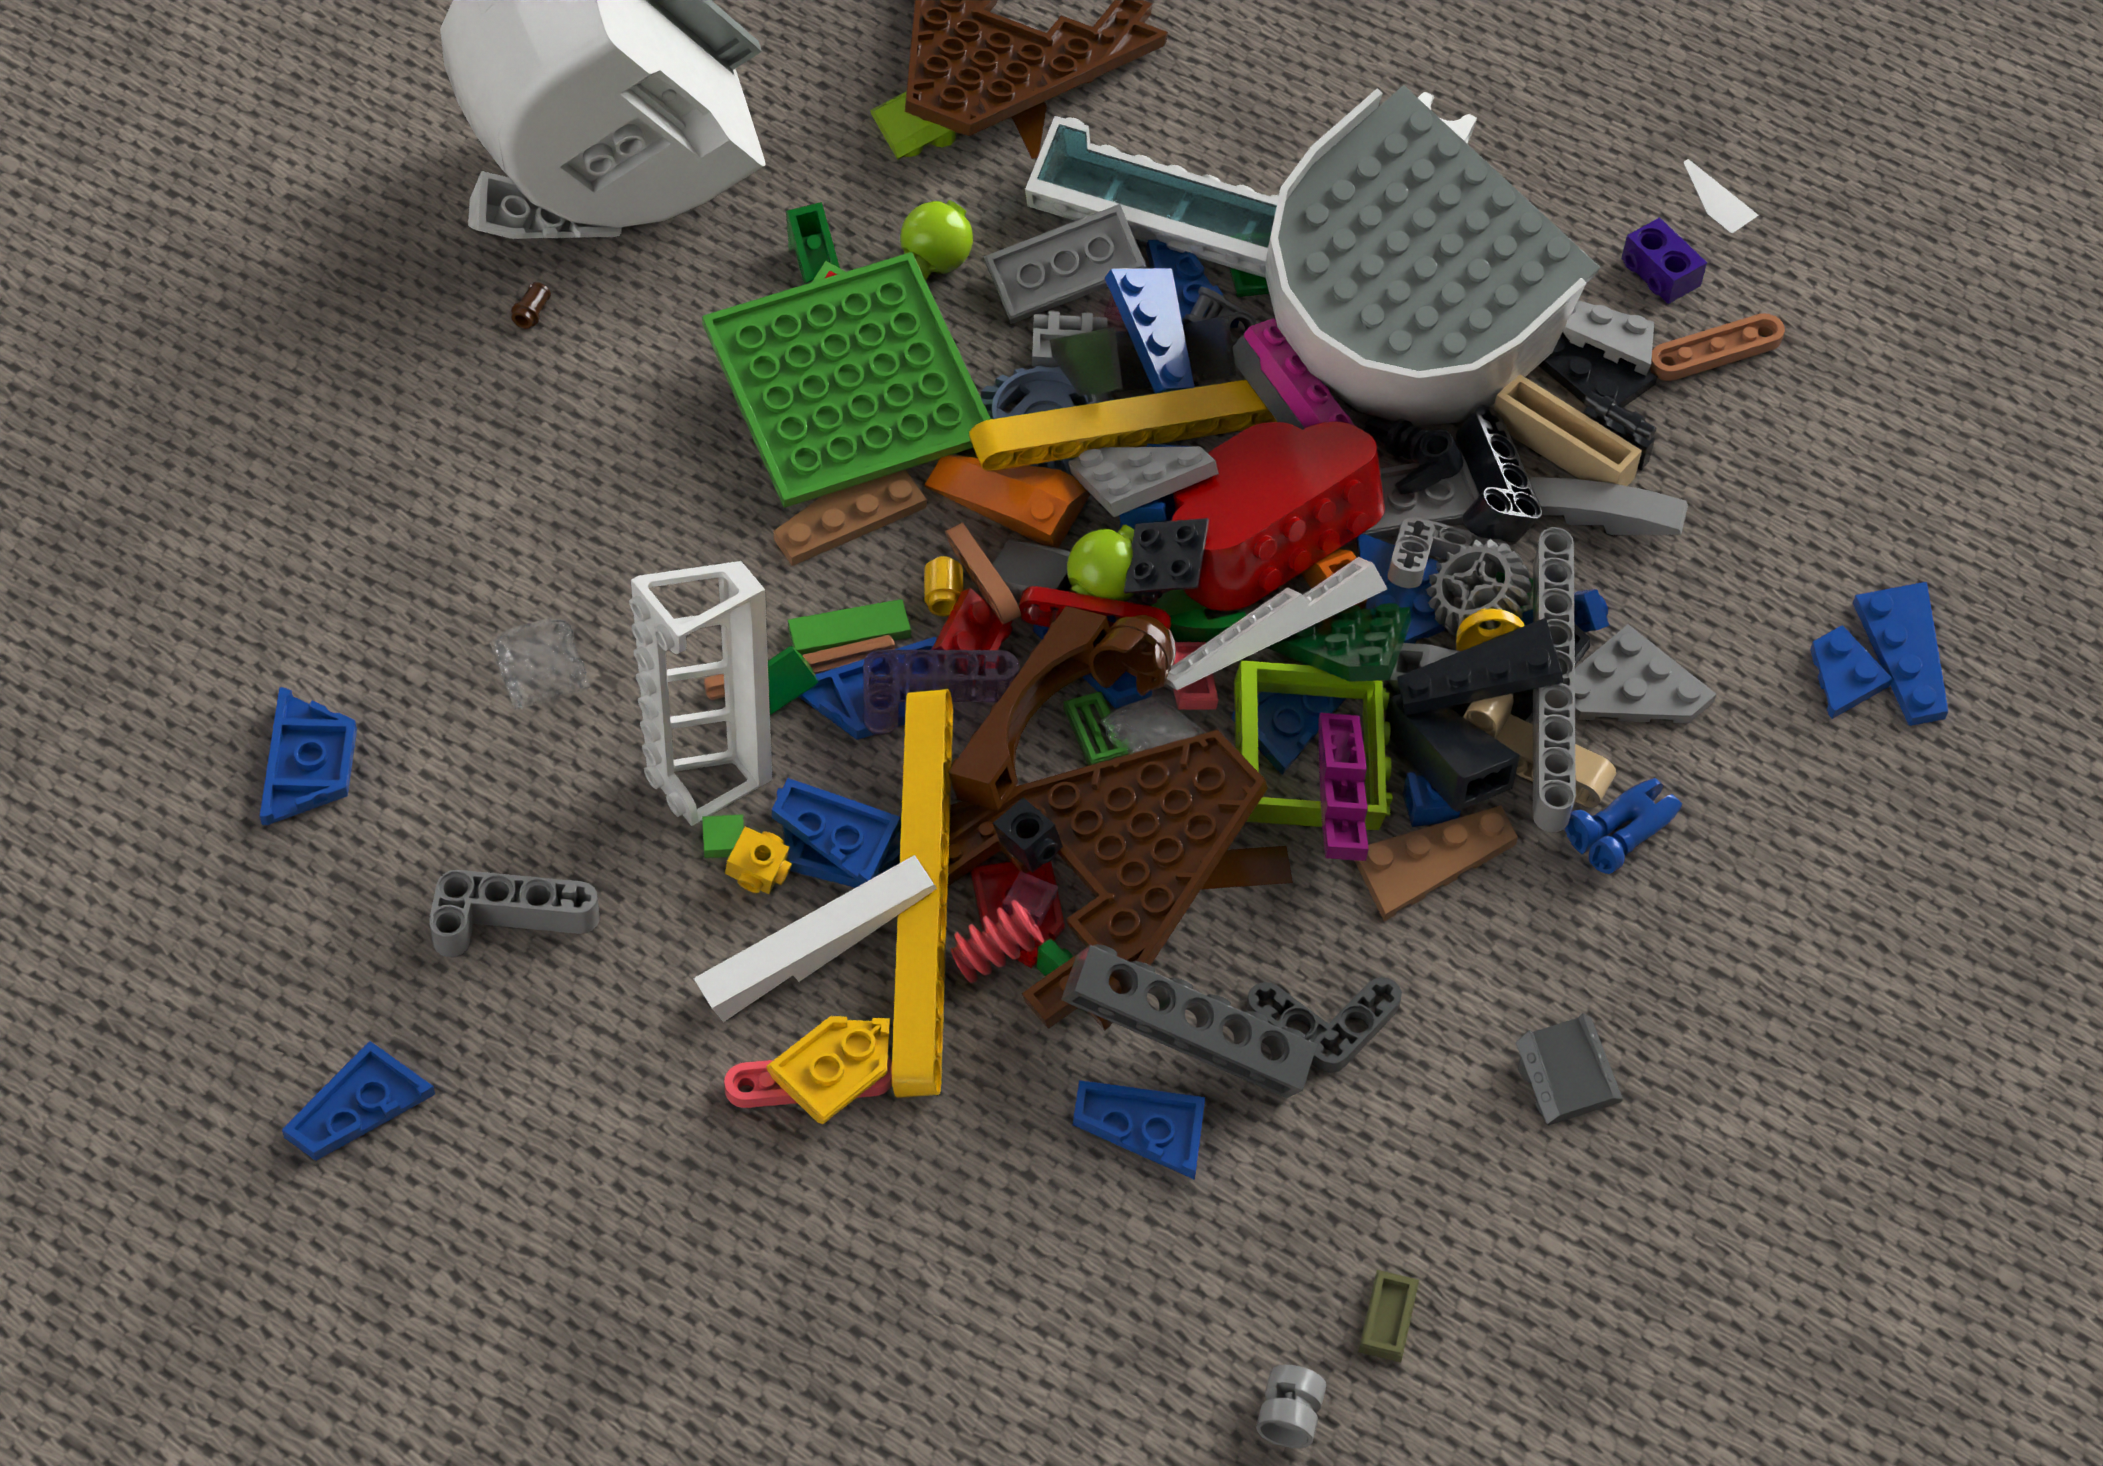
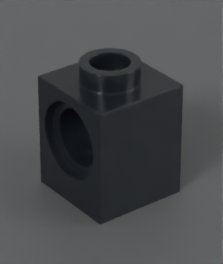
M1024 797L993 822L1001 846L1032 873L1041 865L1050 862L1057 852L1063 848L1056 825Z

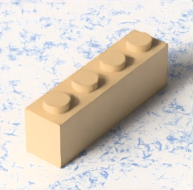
M1520 374L1497 394L1494 410L1503 418L1510 436L1581 480L1608 482L1628 486L1635 479L1642 450Z

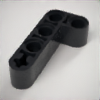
M1480 405L1456 433L1457 442L1480 494L1463 514V523L1471 533L1478 537L1517 542L1540 518L1542 509L1503 418L1493 408Z

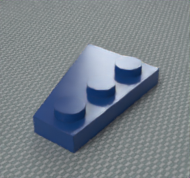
M787 778L772 807V819L860 884L876 877L901 826L900 816Z
M369 1041L282 1129L283 1136L317 1161L434 1096V1086Z
M1079 1080L1073 1126L1195 1180L1205 1097Z

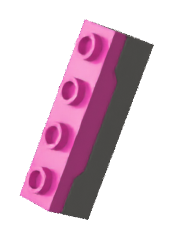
M1274 318L1250 326L1227 353L1277 422L1289 423L1302 430L1314 424L1331 421L1354 425L1350 417L1331 395L1329 389L1320 379L1308 371L1307 367L1278 329Z

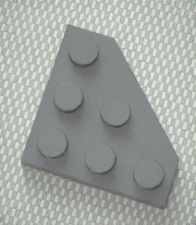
M1200 446L1102 447L1100 449L1086 450L1078 458L1068 461L1071 475L1113 517L1219 474L1216 460Z
M1629 624L1575 668V718L1578 720L1612 717L1618 718V721L1650 722V719L1673 720V723L1689 724L1714 703L1717 695Z

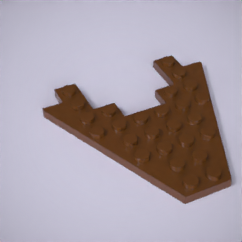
M915 0L905 112L922 120L951 129L956 133L971 136L1083 83H1091L1096 77L1165 46L1168 32L1145 24V21L1151 15L1152 3L1144 0H1114L1093 27L1061 15L1047 33L990 12L997 4V0Z
M1217 729L1015 786L999 811L964 801L951 804L948 886L1000 850L1023 875L1030 871L1001 846L993 825L994 821L1024 797L1056 825L1063 848L1057 852L1058 855L1097 897L1066 919L1069 928L1086 947L1096 944L1104 945L1114 949L1117 952V957L1129 962H1143L1151 966L1267 791V783L1265 778ZM1076 955L1022 993L1026 1004L1048 1029L1078 1009V1007L1061 1000ZM1109 976L1111 989L1121 994L1122 989L1119 981ZM1090 1013L1104 1031L1113 1023Z

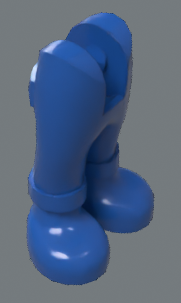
M1652 778L1626 790L1603 811L1594 816H1591L1584 810H1573L1568 825L1565 827V832L1572 846L1580 854L1590 850L1589 862L1598 871L1610 874L1622 867L1625 855L1632 852L1635 847L1665 827L1677 815L1682 807V802L1673 794H1670L1655 804L1653 801L1662 791L1663 784L1656 778ZM1630 820L1632 821L1630 824H1628V825H1627L1626 827H1624L1623 829H1620L1619 831H1617L1616 833H1614L1612 836H1608V835L1611 834L1616 828H1618L1619 826H1621V825L1624 824L1625 822L1630 821Z

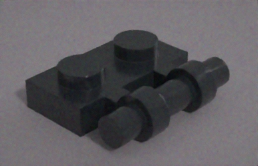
M1591 391L1584 401V404L1588 407L1584 410L1583 414L1642 450L1638 469L1642 471L1650 460L1655 441L1653 435L1657 428L1646 422V417L1636 411L1630 413L1616 405L1617 401L1608 395L1602 397Z

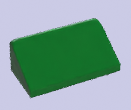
M789 646L768 660L770 715L818 683V679L808 661L793 646Z

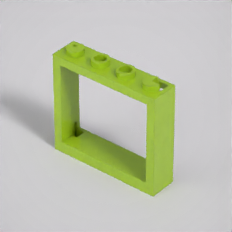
M1241 660L1234 679L1235 748L1258 772L1257 691L1363 699L1364 752L1367 767L1365 789L1368 807L1365 826L1366 830H1379L1385 816H1390V804L1393 799L1392 793L1386 792V781H1389L1391 775V758L1385 757V745H1388L1390 738L1389 721H1384V710L1388 707L1389 693H1386V688H1383V680L1349 682L1309 665ZM1262 797L1246 822L1322 827L1321 801Z

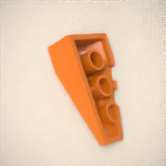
M952 454L940 458L924 484L926 488L1029 539L1059 548L1090 496V493L1072 475L1059 469L1025 465L986 471L981 467L978 458Z

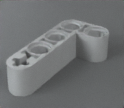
M450 870L444 873L436 884L429 918L433 946L436 952L442 956L456 957L463 954L469 947L474 924L576 934L592 931L600 921L598 895L592 885L582 881ZM455 895H463L459 898H451ZM495 899H504L500 902H493ZM536 903H545L541 906L534 905ZM447 930H456L452 933H443Z

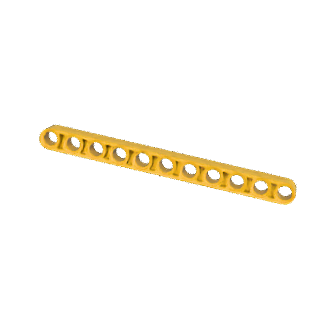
M949 689L909 692L906 696L900 863L915 855L937 889L900 913L897 918L892 1047V1086L897 1098L939 1095L941 1092L951 780L948 771L952 764L953 703Z

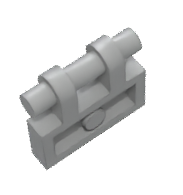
M1049 311L1048 315L1034 314L1032 366L1044 365V367L1058 366L1106 370L1107 317H1093V313H1082V316L1060 315L1059 311Z

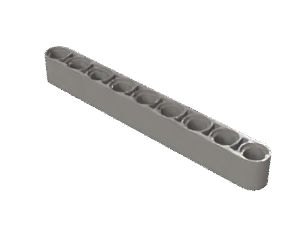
M1551 527L1545 529L1540 534L1533 562V622L1543 618L1547 620L1562 670L1563 683L1533 689V819L1542 830L1559 832L1568 825L1576 797L1574 541L1568 531L1558 527Z

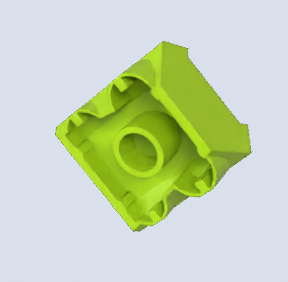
M907 91L870 110L872 117L897 160L902 157L919 155L923 147L929 144L936 147H945L952 145L956 139V132L951 129L922 120L905 112Z

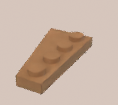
M906 469L821 496L773 531L774 540L791 566L925 509L927 507V499Z
M1502 805L1369 844L1366 861H1354L1385 922L1395 916L1398 910L1409 904L1414 905L1424 899L1426 894L1441 885L1446 886L1458 879V875L1472 867L1477 868L1515 846L1518 836Z

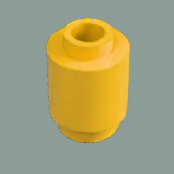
M940 556L928 562L924 567V601L932 614L949 616L961 592H963V567L958 561L950 557Z

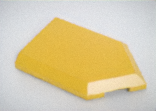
M829 1016L766 1066L772 1079L817 1123L824 1124L887 1074L890 1018H873L872 1021L847 1020V1017Z

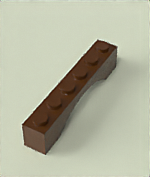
M1066 606L1058 618L1051 623L1048 632L1039 645L1031 651L1029 659L1019 673L1012 678L1005 693L992 706L990 714L980 728L972 734L970 742L961 755L951 764L948 774L957 800L999 811L1018 783L1015 762L1016 750L1022 732L1030 718L1051 696L1076 679L1091 673L1088 658L1092 650L1106 636L1110 629L1107 616Z

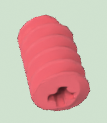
M1016 900L1011 901L1013 914L1010 916L1003 909H997L998 923L995 924L987 916H984V931L981 932L973 924H970L968 926L970 939L966 940L958 932L954 933L956 947L951 948L952 956L958 968L970 983L977 982V971L984 976L991 974V962L998 968L1005 966V954L1013 960L1020 957L1019 945L1026 951H1032L1035 947L1034 938L1040 943H1044L1042 934L1032 916Z

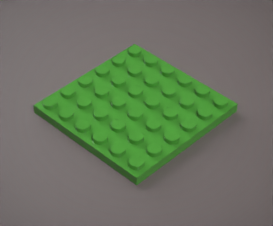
M912 252L702 316V325L783 508L973 448L969 438V431L976 424L991 419Z

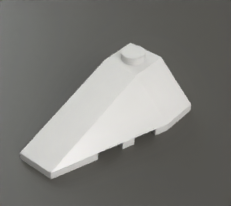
M481 171L470 197L468 226L477 231L511 239L616 237L621 234L622 227L614 228L575 223L531 203L509 177Z

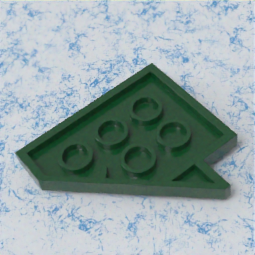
M1387 603L1381 604L1375 609H1360L1359 606L1354 605L1266 648L1349 682L1390 680L1411 624L1410 607H1399L1397 604Z

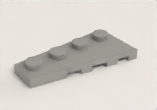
M1577 301L1563 330L1564 335L1570 340L1569 342L1582 348L1588 343L1605 351L1603 357L1618 363L1620 358L1636 364L1634 371L1646 376L1651 366L1654 322L1646 320L1639 315H1629L1611 310L1604 305H1593Z

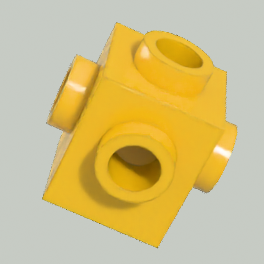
M745 826L727 860L725 874L737 879V883L750 892L759 893L762 891L770 894L775 883L782 886L791 868L792 863L786 861L789 846L784 845V841L771 832L763 831L761 834Z

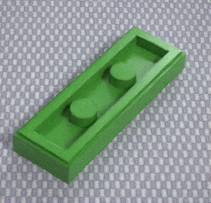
M902 599L788 619V630L792 645L801 655L886 635L891 636L894 641L911 638V628Z

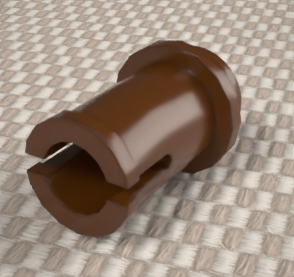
M533 282V284L529 285L521 301L513 305L511 318L518 327L528 329L539 322V313L551 297L549 288L540 282Z

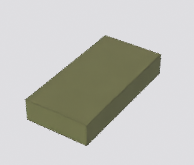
M1381 1270L1376 1271L1358 1350L1359 1353L1401 1363L1419 1285L1418 1279Z

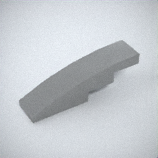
M1531 477L1530 482L1540 503L1542 515H1564L1568 525H1604L1606 533L1610 535H1681L1688 508L1686 500L1608 482L1572 478Z

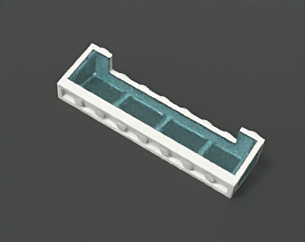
M1054 116L1025 188L1028 207L1077 221L1120 204L1135 239L1145 242L1158 239L1161 242L1167 243V247L1171 250L1181 253L1187 251L1195 254L1198 258L1266 278V256L1279 195L1267 196L1257 193L1245 185L1233 186L1223 183L1211 175L1200 176L1187 172L1178 165L1166 166L1153 162V160L1144 155L1132 156L1122 153L1110 145L1098 146L1090 143L1088 125H1084L1083 122L1076 118L1068 117L1064 119Z

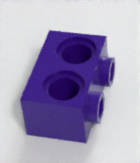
M1660 217L1627 235L1621 258L1630 271L1636 272L1647 283L1649 289L1668 304L1700 287L1707 262Z

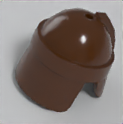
M1136 615L1120 618L1111 626L1106 636L1090 653L1088 658L1090 672L1103 688H1110L1125 672H1128L1137 677L1136 689L1141 696H1144L1150 690L1164 687L1175 661V640L1172 632L1153 617Z

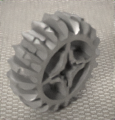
M1475 539L1471 548H1467L1460 543V552L1455 555L1447 552L1448 561L1446 563H1436V569L1439 573L1429 575L1432 586L1426 589V591L1433 598L1428 604L1431 608L1435 609L1436 621L1440 625L1443 624L1444 629L1446 628L1454 637L1462 621L1481 609H1502L1523 618L1520 607L1530 604L1527 593L1532 591L1531 582L1529 581V570L1525 564H1522L1523 560L1518 553L1512 552L1504 543L1498 546L1491 539L1484 546ZM1497 571L1505 574L1504 583L1497 582L1495 578ZM1454 597L1461 598L1463 602L1461 609L1453 606ZM1496 620L1484 621L1480 624V627L1492 630L1498 628L1501 623Z

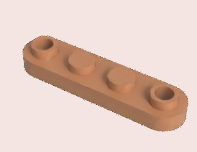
M1762 313L1662 343L1652 350L1651 366L1649 369L1652 374L1658 376L1657 378L1661 380L1674 381L1776 349L1782 342L1785 327L1778 317Z

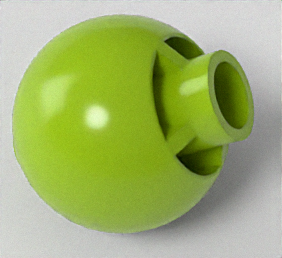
M948 200L946 204L940 201H931L917 206L908 214L901 228V248L905 254L913 253L925 281L931 272L946 274L960 267L972 249V227L970 222L964 217L967 211L951 200Z
M1123 525L1117 532L1111 529H1099L1081 537L1071 549L1067 561V575L1073 587L1070 591L1124 602L1129 600L1135 593L1125 594L1124 588L1127 570L1133 557L1132 541L1134 529Z

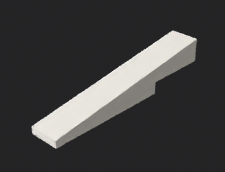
M1357 557L1303 595L1287 587L1173 665L1168 674L1166 684L1179 690L1388 588L1375 565L1360 557Z
M914 855L696 976L694 980L711 1008L725 1022L791 976H794L800 982L937 888Z

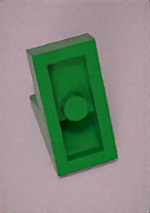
M822 202L787 210L788 246L790 251L795 250L803 282L813 281L825 261L840 268Z

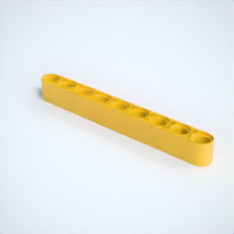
M1247 380L990 419L976 424L969 431V438L983 470L995 471L1075 458L1090 449H1100L1102 447L1147 446V444H1161L1241 431L1257 424L1277 422V420Z

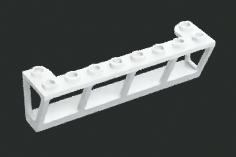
M741 561L640 575L631 579L632 599L629 600V603L634 613V624L631 627L636 638L637 647L634 650V656L639 673L636 674L641 697L638 698V704L643 717L640 727L645 740V744L642 745L647 767L644 768V773L653 788L657 789L660 787L667 795L666 800L672 812L677 817L683 815L691 826L700 822L702 817L714 814L772 780L765 589ZM718 577L720 604L700 615L674 619L649 588ZM721 625L723 655L721 661L673 669L666 668L665 651L670 649L673 653L678 654L686 650L687 635L702 627ZM724 674L725 707L723 709L670 717L668 682ZM726 721L728 749L725 752L673 760L671 729ZM728 763L735 764L747 781L698 809L691 794L674 773L676 771Z

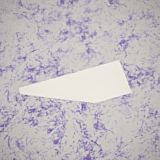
M1687 159L1683 162L1707 214L1730 233H1734L1759 216L1692 161Z

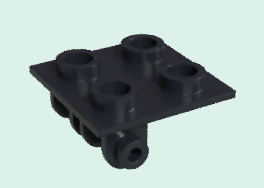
M1209 519L1135 524L1132 541L1133 556L1127 570L1124 593H1139L1144 603L1155 604L1157 599L1162 597L1163 591L1198 588Z

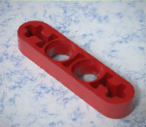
M1040 586L1026 588L1022 592L1018 606L1021 612L1020 617L1024 621L1044 627H1050L1051 623L1058 618L1066 606L1104 616L1113 615L1119 618L1147 615L1159 620L1168 630L1171 627V617L1160 608ZM1108 621L1109 627L1111 628V626L1114 623Z

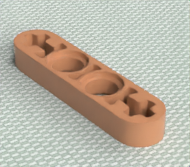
M962 522L946 530L945 534L953 552L1000 622L1004 625L1020 617L1021 612L1014 596L964 523Z

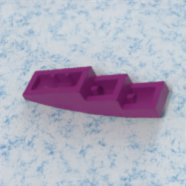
M1320 713L1319 715L1320 801L1325 858L1366 861L1369 850L1365 826L1368 807L1364 785L1367 767L1360 716L1331 713Z

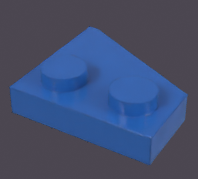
M1843 625L1812 642L1810 651L1814 665L1819 669L1818 679L1820 687L1825 690L1828 701L1827 712L1832 719L1890 687L1893 678Z

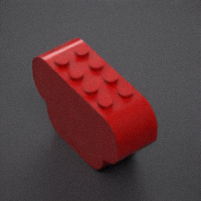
M1266 422L1243 430L1209 451L1208 454L1216 460L1219 474L1173 492L1176 512L1171 521L1209 519L1199 586L1195 589L1183 590L1191 599L1212 610L1230 611L1247 607L1376 525L1384 515L1385 505L1377 445L1374 438L1360 428L1345 422H1323L1303 430L1289 423Z

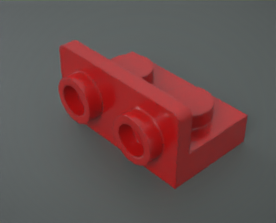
M972 588L961 592L931 650L963 678H969L978 673L984 674L995 665L998 659L996 653L1001 643L1012 632V621L1003 625L990 605Z

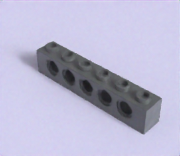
M1099 944L1089 945L1076 955L1061 998L1064 1002L1286 1098L1303 1091L1317 1048V1044L1306 1040L1305 1034L1299 1030L1289 1027L1281 1029L1268 1023V1018L1260 1013L1240 1011L1231 1007L1230 1001L1224 997L1213 994L1206 996L1193 990V985L1179 978L1167 979L1156 974L1152 966L1139 961L1129 962L1117 957V952L1114 949ZM1109 976L1119 981L1122 989L1121 994L1111 989ZM1147 993L1157 998L1159 1011L1150 1007L1147 1001ZM1185 1010H1189L1195 1015L1197 1020L1196 1027L1191 1026L1187 1022ZM1223 1026L1228 1027L1233 1032L1234 1044L1225 1039ZM1261 1043L1266 1044L1270 1048L1271 1060L1263 1056L1260 1048Z

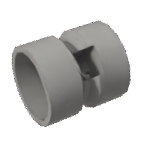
M1279 1365L1273 1367L1270 1371L1265 1390L1267 1400L1261 1406L1256 1425L1260 1436L1273 1444L1289 1448H1305L1310 1446L1313 1442L1318 1423L1316 1413L1322 1406L1326 1381L1316 1372L1301 1366Z

